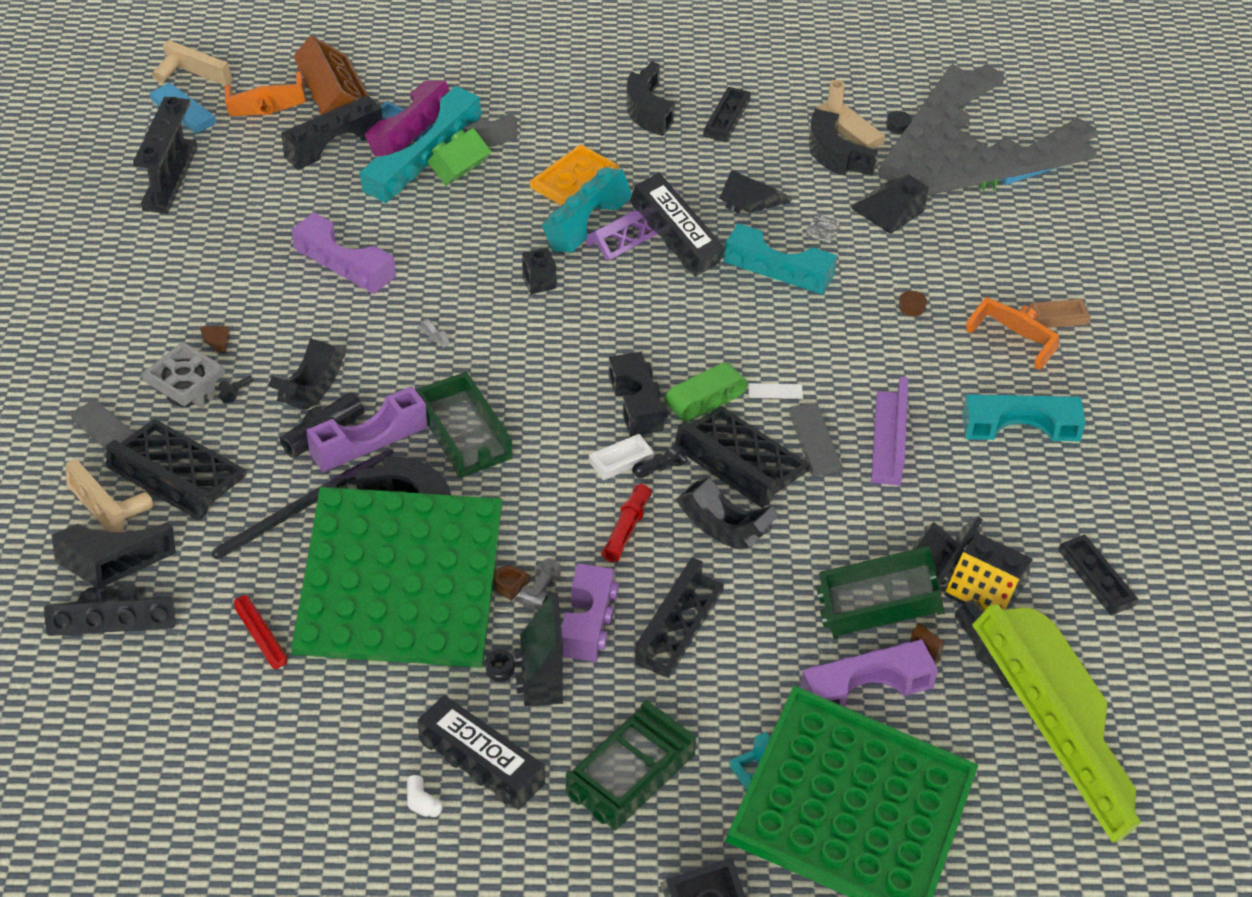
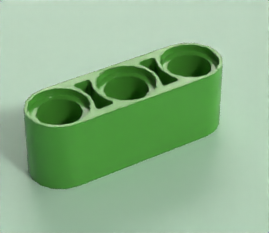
M724 362L675 385L667 392L664 401L683 422H689L741 396L748 386V381L729 362Z

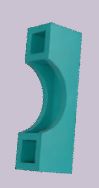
M610 167L597 171V175L589 182L584 183L576 194L568 197L559 209L550 213V217L541 225L552 251L572 253L587 239V222L595 206L598 209L619 210L631 198L632 192L623 169H611Z
M738 223L725 242V263L822 295L835 276L837 255L814 247L796 254L781 253L770 248L765 243L763 231Z
M966 394L962 411L965 439L994 440L997 433L1008 425L1028 424L1045 432L1051 441L1081 442L1086 423L1081 397Z

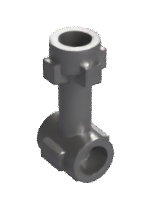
M547 558L543 564L539 563L536 568V573L539 574V577L534 586L525 585L520 592L519 603L523 604V607L534 611L536 609L539 610L548 599L549 593L545 592L547 586L551 583L552 579L558 580L561 575V566L556 560Z

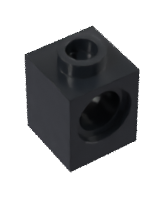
M548 247L522 253V278L530 295L556 289V263Z

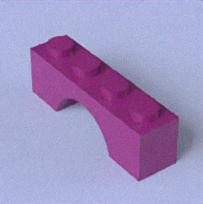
M446 80L423 81L409 94L413 103L407 109L393 117L378 121L365 133L374 156H385L403 150L438 118L440 99L450 91Z

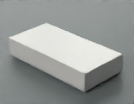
M637 434L589 454V462L599 476L606 480L632 469L637 462L653 459L654 451L643 437Z

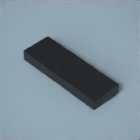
M727 87L704 128L703 137L727 143L751 100V92Z
M1086 535L1060 544L1059 553L1110 616L1137 605V596Z

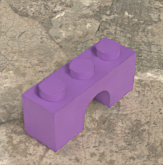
M577 564L572 583L571 607L585 609L587 612L579 614L565 612L561 627L563 657L597 662L599 650H605L608 631H604L605 625H611L614 609L610 606L611 600H617L619 582H614V569Z

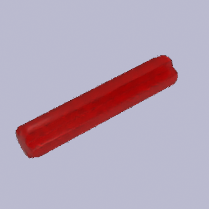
M242 595L240 598H236L233 602L234 608L273 669L285 666L287 664V655L250 597Z

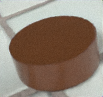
M906 291L901 294L899 309L902 313L908 316H919L925 312L927 299L922 293Z

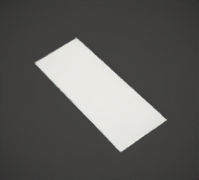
M748 383L749 398L803 399L802 384Z

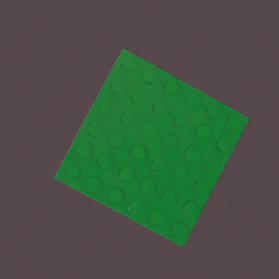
M320 487L292 640V655L483 668L503 506L502 499Z
M793 685L728 831L725 842L848 897H934L979 765Z

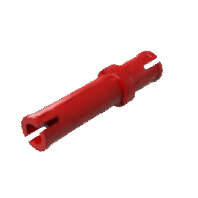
M640 483L639 485L635 484L629 499L622 504L620 517L601 552L602 557L606 561L611 563L619 562L637 522L641 521L644 516V507L652 494L648 486Z

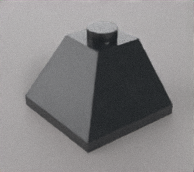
M731 170L719 199L727 203L725 208L739 214L741 209L751 213L791 203L792 197Z
M906 175L885 182L854 203L852 210L892 234L925 211L929 187L914 177Z

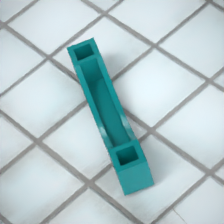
M458 86L452 88L440 99L438 118L424 137L401 151L376 157L359 172L362 192L387 204L410 181H413L424 168L429 166L427 161L434 154L432 152L434 147L441 142L448 144L451 142L453 135L461 130L464 131V127L480 119L482 116L480 97Z

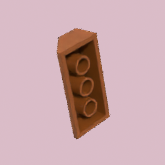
M310 35L293 56L298 65L297 70L302 72L305 79L304 83L312 92L311 97L318 104L321 115L368 95L348 56L318 38Z

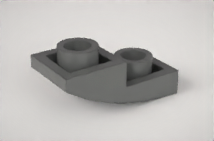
M512 113L491 123L486 118H483L464 127V132L474 128L488 148L518 138L517 117Z

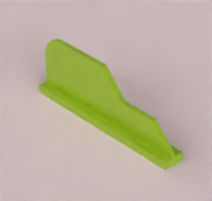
M998 604L990 605L972 626L1111 842L1122 841L1141 821L1135 813L1137 789L1104 741L1107 711L1106 699L1060 630L1047 616L1037 610L1026 607L1002 610Z

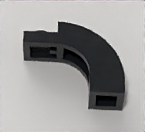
M651 61L645 70H641L640 74L630 73L627 79L626 108L630 118L638 126L654 134L664 136L674 123L675 102L652 94L659 85L660 64Z
M815 109L811 118L809 149L817 162L828 170L846 176L847 171L851 170L873 176L878 150L852 144L841 139L837 135L840 114Z
M310 338L304 358L297 371L286 379L272 376L268 387L278 390L277 401L300 409H309L323 398L333 384L341 367L346 349Z
M383 457V467L354 470L356 488L360 490L451 495L450 488L443 476L431 466L415 459Z
M711 477L693 482L675 499L688 518L700 530L724 545L739 549L750 548L758 539L771 530V523L779 516L773 505L755 511H746L738 508L725 498Z

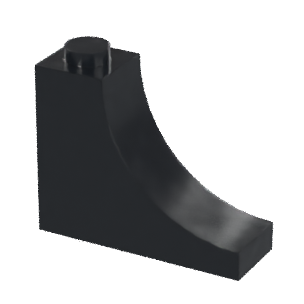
M167 523L131 532H104L75 524L51 535L55 562L97 589L176 553L173 527Z

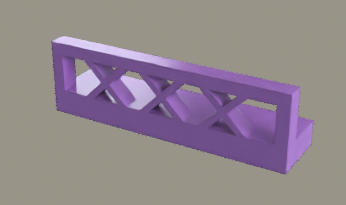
M634 210L587 235L585 241L588 247L597 243L607 262L658 233L646 225L647 220L640 212ZM629 225L639 228L636 240L626 236ZM608 236L619 239L617 250L612 253L604 240Z
M900 377L897 393L877 391L871 483L901 485L906 443L908 378Z

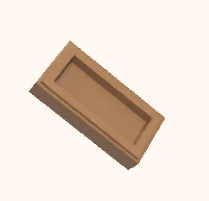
M1083 299L1030 303L1029 310L1033 308L1038 315L1035 320L1047 328L1088 325L1090 321V315Z

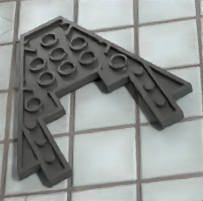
M952 64L880 165L879 175L888 181L910 175L929 187L927 194L929 196L983 184V181L988 183L996 179L1001 180L1007 177H1015L1096 158L1097 149L1085 142L1095 137L1096 128L1077 117L1027 148L1020 146L1007 137L987 147L960 130L961 127L969 123L970 115L959 107L1003 83L1004 74L987 64L971 73H967Z

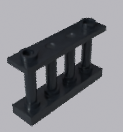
M164 96L133 160V166L147 168L150 183L141 202L142 211L169 213L198 148L197 141L184 138L181 123L190 105V99Z

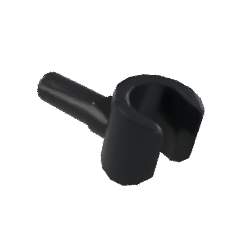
M248 376L232 384L228 381L220 382L218 397L224 404L232 403L237 397L236 391L253 382V378Z

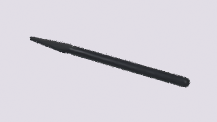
M389 449L344 471L341 475L320 487H343L355 480L354 470L373 468L383 461V457L393 454V449ZM320 487L217 546L211 552L212 557L217 560L225 557L316 503Z

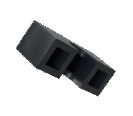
M642 351L609 357L608 377L615 397L630 395L623 397V419L629 436L663 431L664 419L668 418L667 406L665 402H661L659 399L660 389L658 382H653L651 364L645 361Z

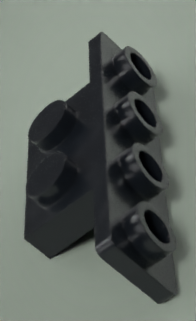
M979 516L966 524L955 540L933 522L927 526L912 548L913 550L926 546L930 547L939 586L944 585L954 573L951 568L953 565L958 564L966 545H969L976 533L980 534L977 529L983 520Z
M132 584L104 590V587L100 589L89 587L81 592L77 602L52 603L44 606L46 634L48 636L171 629L176 625L173 597L146 598V588H136V585Z

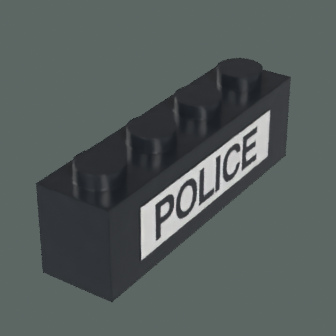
M660 172L635 185L630 198L633 208L640 212L647 220L650 228L659 234L667 248L677 255L686 269L696 277L720 263L726 248Z
M443 695L417 719L419 740L427 749H434L443 755L452 767H459L468 773L477 785H484L493 791L502 803L511 804L520 810L545 785V765L446 695Z

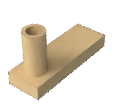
M167 40L163 45L166 58L152 72V77L159 83H164L177 67L222 85H229L233 81L227 62L171 40Z
M832 80L829 87L828 101L817 106V109L840 114L838 132L852 143L873 149L884 144L885 135L843 103L845 83L841 80Z
M77 459L66 463L67 486L108 532H124L125 519L153 508L151 497L147 492L116 503Z

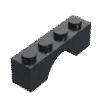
M367 95L298 126H294L281 133L284 157L299 170L319 161L325 146L340 134L354 133L362 141L367 140L365 133L378 121L383 120L382 108Z

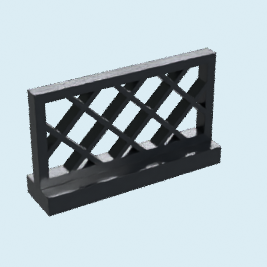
M720 406L693 424L685 421L678 425L675 445L681 444L687 450L686 453L682 454L761 508H765L770 504L774 494L809 471L810 464L723 406ZM722 418L730 423V425L716 424L715 421ZM702 431L711 432L712 436H708ZM717 432L731 433L732 438L717 437ZM737 434H746L752 439L737 438ZM724 446H731L734 451H730ZM739 447L753 448L754 453L739 452ZM759 449H769L774 454L760 453ZM746 461H753L756 463V466H752ZM761 462L776 463V468L762 467ZM782 464H791L796 469H784ZM768 476L778 477V481H774Z
M156 419L150 421L121 443L113 440L106 445V468L197 520L207 515V506L246 477V469ZM157 431L165 437L148 438L147 436ZM182 445L188 449L180 451H170V446ZM145 446V452H136L130 449L132 447ZM166 446V451L149 452V447ZM205 458L210 463L193 464V459ZM189 459V464L172 465V460ZM152 460H167L168 465H159ZM228 471L232 475L217 477L216 472ZM212 472V477L195 478V473ZM175 473H190L191 478H182ZM214 486V489L208 493L199 487Z

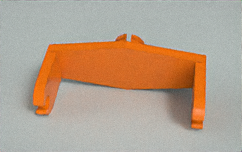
M301 71L296 72V84L260 86L233 95L230 84L225 85V104L229 116H266V114L270 115L306 102L305 84Z
M985 297L970 316L965 326L967 327V332L973 333L984 318L989 315L1017 334L1044 345L1034 362L1036 364L1034 368L1038 370L1045 366L1059 347V335L1035 320L1038 315L1033 308H1030L1027 313L1026 311L1029 309V306L1026 305L1018 311Z

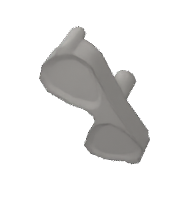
M429 319L423 320L417 327V330H421L430 336L426 339L427 343L436 340L442 348L450 344L444 330L438 331Z

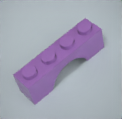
M315 212L292 228L294 249L373 294L396 277L394 256L374 245L363 249H348L339 246L335 240L334 223Z
M411 386L387 396L380 410L371 419L362 424L348 427L339 425L334 419L316 425L306 430L309 453L322 472L328 471L427 429L426 404Z
M923 640L903 642L895 647L883 650L876 649L864 655L852 658L845 657L833 663L811 666L803 670L800 688L845 707L848 694L854 688L866 683L889 685L898 690L903 696L933 689L938 669Z

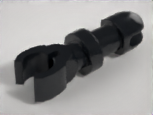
M681 444L675 445L666 451L664 455L659 453L654 455L653 459L649 461L642 460L637 462L632 467V472L637 478H644L655 470L659 472L666 470V466H681L688 461L681 454L686 453L687 450Z

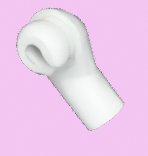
M412 775L407 778V805L409 809L424 817H437L442 811V802L424 792V783L421 776Z

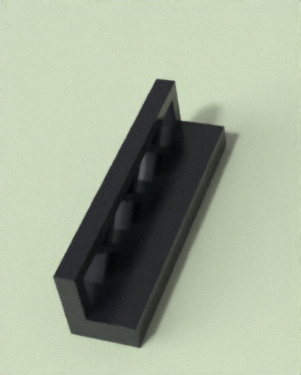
M691 557L637 641L635 645L636 665L670 678L724 590L723 583L702 575L703 561ZM700 585L713 592L709 596L697 598L695 590ZM696 608L698 612L697 617L687 620L683 619L681 614L683 610ZM682 629L685 637L682 640L670 642L667 636L668 633ZM668 652L671 658L667 666L652 660L654 655Z

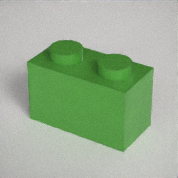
M472 128L467 132L463 130L457 132L451 137V142L448 144L441 142L432 149L434 154L427 162L444 185L447 186L482 164L492 152L476 130Z

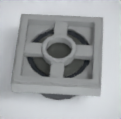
M181 342L141 374L143 381L165 394L171 404L182 407L197 405L203 408L204 398L209 401L213 400L215 394L214 382L225 374L224 366L198 350Z

